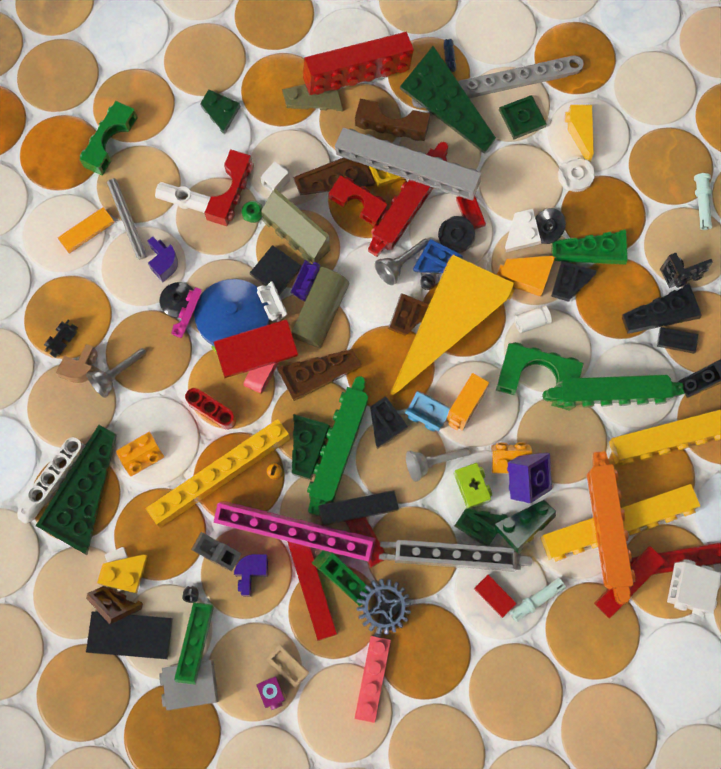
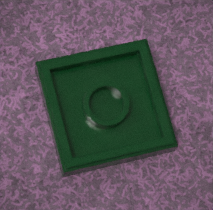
M532 95L499 107V112L513 140L546 128L547 124Z

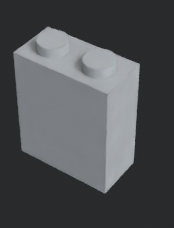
M213 660L201 661L196 685L175 682L177 666L162 668L159 680L160 685H164L162 705L163 707L166 706V710L219 702Z

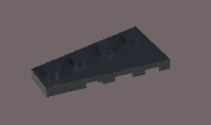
M690 283L677 291L673 290L662 298L658 297L647 305H641L624 313L622 320L627 334L700 319L702 314Z

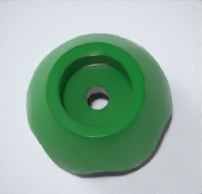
M257 201L245 203L241 210L244 220L250 223L260 221L263 206Z

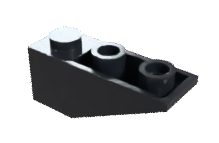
M721 359L678 381L683 384V391L687 398L721 384Z

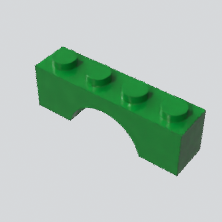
M116 100L108 108L106 117L99 123L95 135L91 136L88 146L80 154V161L84 168L103 176L111 163V159L105 150L106 144L113 135L131 130L138 118L133 108Z

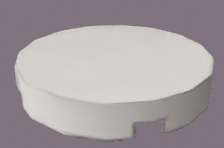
M578 156L569 157L564 160L558 170V179L561 185L573 192H580L589 188L595 175L592 164Z

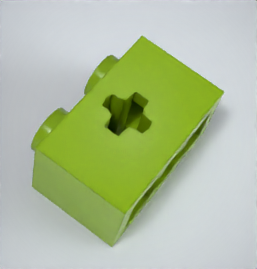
M474 463L454 471V477L467 509L490 502L493 495L490 486L484 482L485 473L482 467ZM472 482L478 484L476 490L474 487L470 488Z

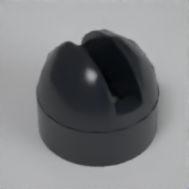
M425 274L420 280L421 287L424 290H431L435 286V278L430 274Z
M187 586L183 591L182 599L188 603L198 601V589L195 586Z

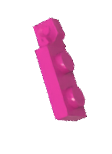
M195 287L193 291L189 290L186 301L189 302L186 308L182 307L178 318H181V321L173 325L172 335L178 338L183 337L202 292L201 289Z

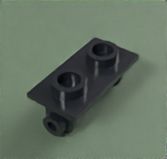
M67 320L65 323L61 321L55 329L58 332L54 338L50 336L44 344L46 346L44 351L46 352L49 349L51 351L49 354L54 358L60 356L67 346L62 342V339L70 342L75 334H77L78 327L74 324H71V326L67 324L70 320Z

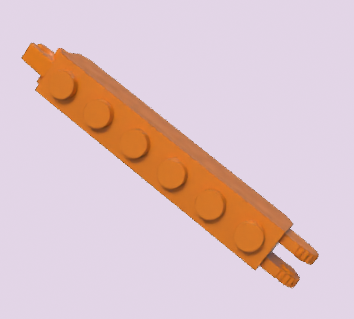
M606 451L594 452L593 467L587 473V481L603 582L607 589H613L616 602L619 605H623L631 599L629 587L633 586V582H635V573L630 567L632 555L630 549H627L628 532L627 529H624L623 525L625 513L620 507L622 495L620 489H617L616 483L618 482V472L614 470L613 464L610 465Z

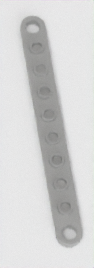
M569 56L458 81L467 96L473 98L564 78L569 75H577L583 68V60L578 56ZM575 62L579 67L572 68L569 64ZM412 99V104L414 107L416 106V108L419 109L424 108L422 105H420L418 102Z

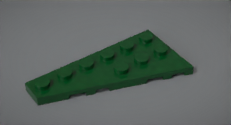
M432 46L401 84L400 89L473 146L485 153L496 137L435 47Z
M101 425L97 426L36 524V527L85 555H88L117 436Z

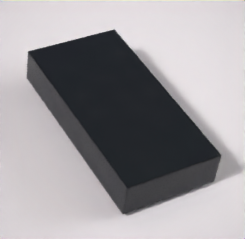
M660 327L657 347L694 354L697 348L698 334Z

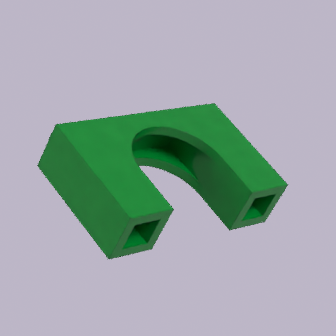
M509 343L496 391L514 395L521 372L531 365H542L548 368L554 374L557 384L565 378H580L584 363L579 362L576 358L569 357L567 359L560 357L557 353H545L539 348L532 347L530 349L523 347L520 343ZM552 402L551 404L554 407L571 410V408H564V405L557 406V402Z

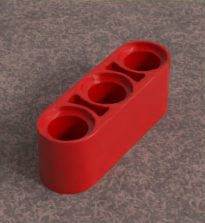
M191 388L186 392L185 399L192 409L225 430L232 429L235 426L236 419L230 409L197 388ZM194 395L200 396L198 401L191 402V398ZM208 406H215L213 412H206ZM224 416H231L229 422H222Z

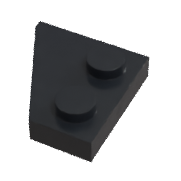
M561 261L551 297L569 302L595 276L596 270Z
M386 396L370 407L377 449L408 429L407 424Z

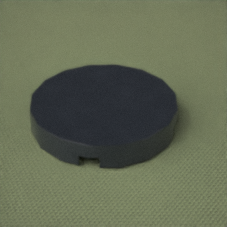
M453 216L441 224L438 238L441 245L461 253L472 246L475 240V230L468 219L462 216Z

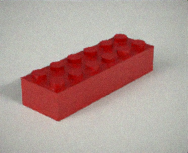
M406 31L304 57L303 79L309 95H319L325 91L338 90L345 86H354L357 83L369 82L375 78L388 77L395 73H404L410 69L414 48Z

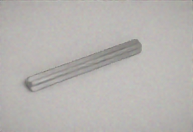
M115 178L108 180L107 184L135 255L139 260L145 258L144 247L119 184Z

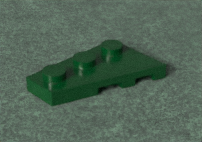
M293 414L292 474L312 480L314 469L318 463L330 425Z

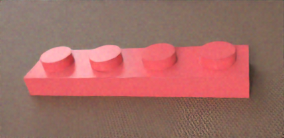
M374 636L370 637L354 719L375 723L391 640Z

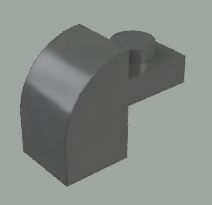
M203 532L200 533L191 549L207 560L229 571L233 570L242 554Z

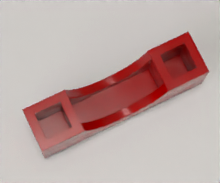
M230 149L224 163L226 173L232 178V184L224 194L210 197L204 212L206 220L226 227L229 221H232L234 218V208L236 205H239L241 191L247 186V176L252 173L254 168L251 155Z

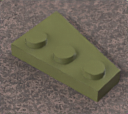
M305 84L282 89L287 108H317L325 111L327 109L342 111L337 90L325 91L319 95H309Z

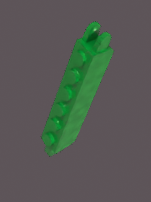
M668 375L565 378L563 381L558 382L554 388L545 390L542 394V399L548 402H557V406L564 405V408H574L576 405H582L584 408L593 407L594 404L608 407L612 406L613 403H619V406L631 405L632 402H637V405L655 402L658 405L667 403L666 400L683 395L684 391L683 384L672 382Z
M357 376L352 387H347L346 392L342 391L339 399L341 403L340 409L335 410L333 416L334 426L333 428L329 427L326 436L329 439L327 446L323 445L320 456H322L321 463L316 464L313 473L316 477L314 482L310 481L307 489L310 498L308 513L320 516L319 505L334 502L368 404V396L364 392L365 379L362 376Z

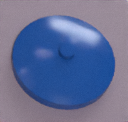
M240 279L222 280L208 287L200 295L195 306V323L200 335L209 344L215 346L214 341L269 325L270 320L264 309V306L269 304L268 302L262 304L257 294L258 287L254 284Z

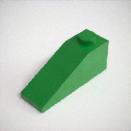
M322 550L312 564L358 606H361L362 603H358L357 599L364 600L360 592L368 593L365 589L366 584L333 552Z

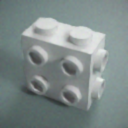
M691 560L675 563L667 602L675 604L674 608L679 610H693L692 614L698 616H705V613H714L717 606V592L721 585V573L713 571L714 568L709 566H696V562Z

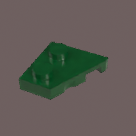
M209 89L200 103L201 108L216 123L223 134L226 133L241 107L239 102Z
M466 508L456 522L455 527L483 546H490L498 533L495 530V524L506 519L508 515L490 514L487 511L478 512L474 509Z

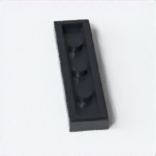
M395 491L322 504L318 506L322 526L395 512L399 510Z

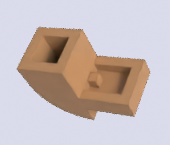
M86 344L78 361L64 356L56 373L60 378L73 383L88 381L86 373L95 371L91 365L97 360V351L93 346Z

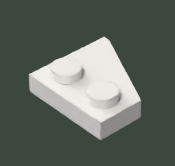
M533 209L515 213L505 245L506 252L541 244Z

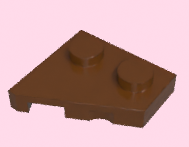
M401 293L388 329L406 336L423 320L429 304Z

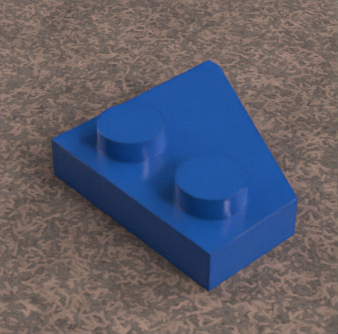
M430 239L413 271L443 273L452 255L463 259V255Z

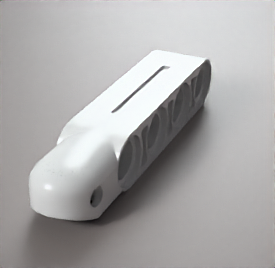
M69 438L63 443L30 488L28 496L18 509V519L23 523L33 521L40 510L56 494L85 447L77 438ZM78 444V449L75 452H71V447ZM66 460V466L59 468L60 462ZM51 476H54V482L52 484H48V479ZM42 492L43 497L36 501V495Z

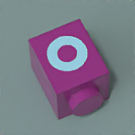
M276 676L256 684L265 708L270 707L272 711L283 706L282 702L286 699Z

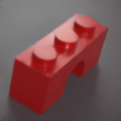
M340 175L328 195V199L343 208L348 201L352 199L359 200L363 204L359 218L372 226L378 223L388 205L382 197H375L370 194L366 187L357 186L347 176L343 177Z

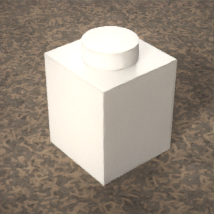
M276 162L260 177L262 185L270 192L275 188L280 191L290 180L288 169Z

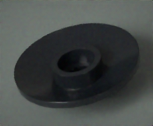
M545 209L535 217L542 244L554 243L563 235L566 228V219L558 209Z
M175 282L166 286L159 298L163 312L170 317L178 318L182 307L186 308L189 302L186 301L189 290L193 291L194 289L182 282ZM175 296H180V299L174 300Z

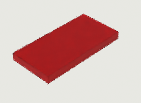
M287 319L214 341L224 378L298 356Z

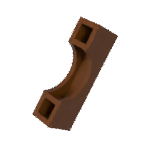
M360 98L355 115V126L364 130H375L378 133L393 134L396 137L411 138L414 141H425L430 113L412 110L404 118L391 119L382 114L378 107V102Z

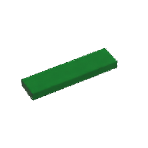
M193 602L174 678L175 682L196 685L214 609L211 604Z

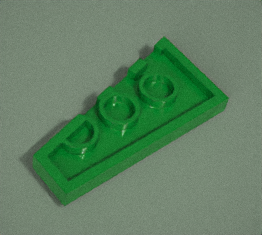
M626 229L620 230L617 233L606 232L599 236L587 235L581 239L575 237L557 240L551 245V253L555 257L554 261L626 265L628 261Z

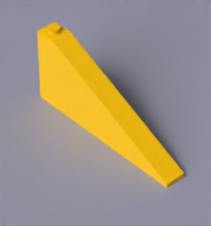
M452 255L448 260L390 394H396L507 299L510 300L514 293L512 289L514 283Z

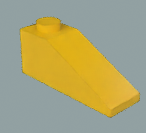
M570 105L568 112H565V123H568V131L584 159L591 162L594 154L592 105Z

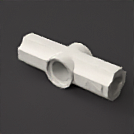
M163 182L157 185L155 197L177 204L182 209L190 208L203 213L210 200V197L192 192L187 187H176ZM183 196H188V197H187L186 199H184V200H181V199H180V198L183 197Z

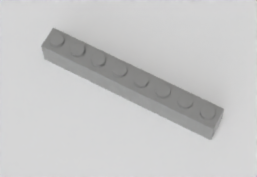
M343 128L335 144V151L338 156L472 201L481 182V173L473 168L461 167L457 163H449L439 157H431L421 151L416 152L408 149L406 146L392 144L388 140L382 141L372 135L358 133L354 129Z

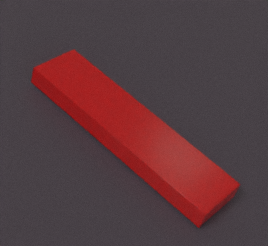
M651 546L630 565L631 570H634L635 582H633V586L629 587L630 596L665 562ZM607 589L594 602L609 619L623 606L616 602L613 589Z

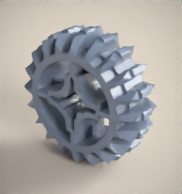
M379 579V586L375 581H372V589L368 585L365 586V589L368 591L367 594L362 591L360 592L364 600L357 599L358 603H363L362 607L356 608L357 611H363V614H360L358 618H366L362 623L364 626L371 623L369 626L370 631H373L376 626L377 634L381 633L382 628L386 635L389 634V628L395 633V625L399 628L403 627L400 620L408 621V618L403 616L404 613H411L410 610H405V606H411V602L404 601V599L409 598V594L402 596L405 588L402 587L397 590L399 583L395 582L391 586L392 582L390 579L386 581V585H384L383 579ZM380 590H389L396 595V598L387 600ZM375 593L376 605L368 610L369 599ZM382 601L383 603H391L388 605L386 612L384 610H376L379 609ZM399 603V612L393 620L391 610ZM381 613L387 623H377L371 616Z

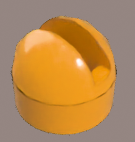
M273 463L267 467L269 478L276 480L282 476L283 471L279 464ZM274 466H276L275 474L271 475Z

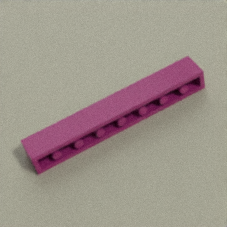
M226 501L217 504L213 522L368 562L372 558L376 538Z

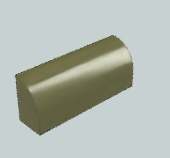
M321 266L292 330V337L294 339L321 349L349 286V281L344 276Z

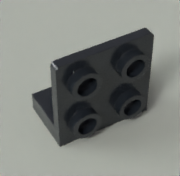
M673 253L665 260L660 271L669 288L674 286L679 288L687 284V281L692 279L693 281H698L703 278L704 273L709 271L713 261L709 259L684 269L683 260L678 257L677 253Z

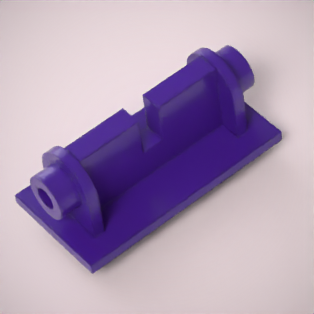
M304 260L290 293L305 302L320 270V264L316 262L311 264Z

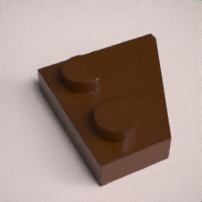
M106 586L88 592L86 597L109 624L141 610L143 606L142 602L137 601L134 603L126 599L127 595L115 592Z

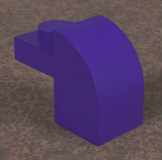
M152 236L147 241L157 256L149 261L148 265L151 271L163 283L176 271L178 259L171 244L166 247L161 240L157 241Z
M267 554L248 555L237 563L234 575L242 577V580H238V592H241L243 597H251L252 577H268Z

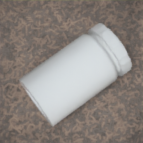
M545 305L514 316L516 327L520 333L552 322L550 311Z

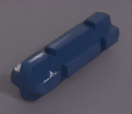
M445 39L443 44L445 62L450 71L455 72L456 63L453 40Z

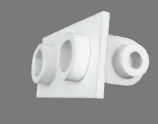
M273 281L266 287L264 285L259 286L257 294L262 304L267 302L269 304L264 306L269 320L271 319L272 322L281 321L287 315V312Z

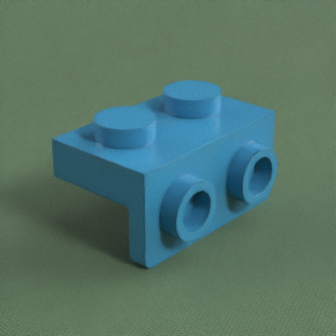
M417 391L405 414L409 415L408 418L417 423L420 421L425 424L428 430L435 432L442 429L451 408Z

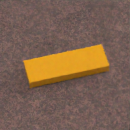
M102 207L57 238L67 252L71 253L115 222L105 208Z

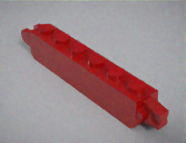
M438 143L434 150L430 148L426 155L439 157L447 162L448 143ZM412 180L405 181L401 186L400 194L398 196L395 195L392 199L389 210L386 209L383 212L379 225H374L371 231L372 241L368 252L378 257L384 249H393L434 188Z

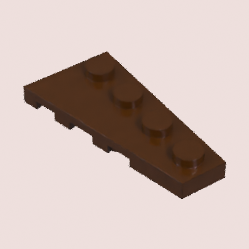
M344 157L293 177L300 196L330 192L340 175L351 178L354 184L359 187L374 186V181L367 165Z
M350 349L321 358H311V360L304 362L299 361L291 365L277 366L276 368L293 401H296L361 368L362 365L354 350Z

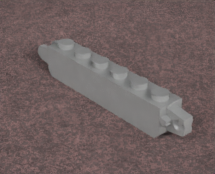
M408 540L380 542V547L396 548L395 555L379 554V559L395 561V563L511 572L521 570V566L532 565V557L521 556V552L517 554L513 548Z

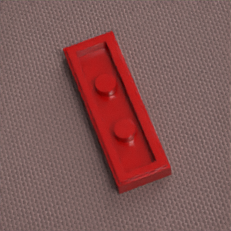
M367 518L345 521L351 533L376 538L372 558L368 562L370 567L372 568L383 562L384 560L379 559V554H386L383 547H380V542Z

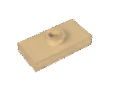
M279 645L266 659L295 688L310 673L282 645Z

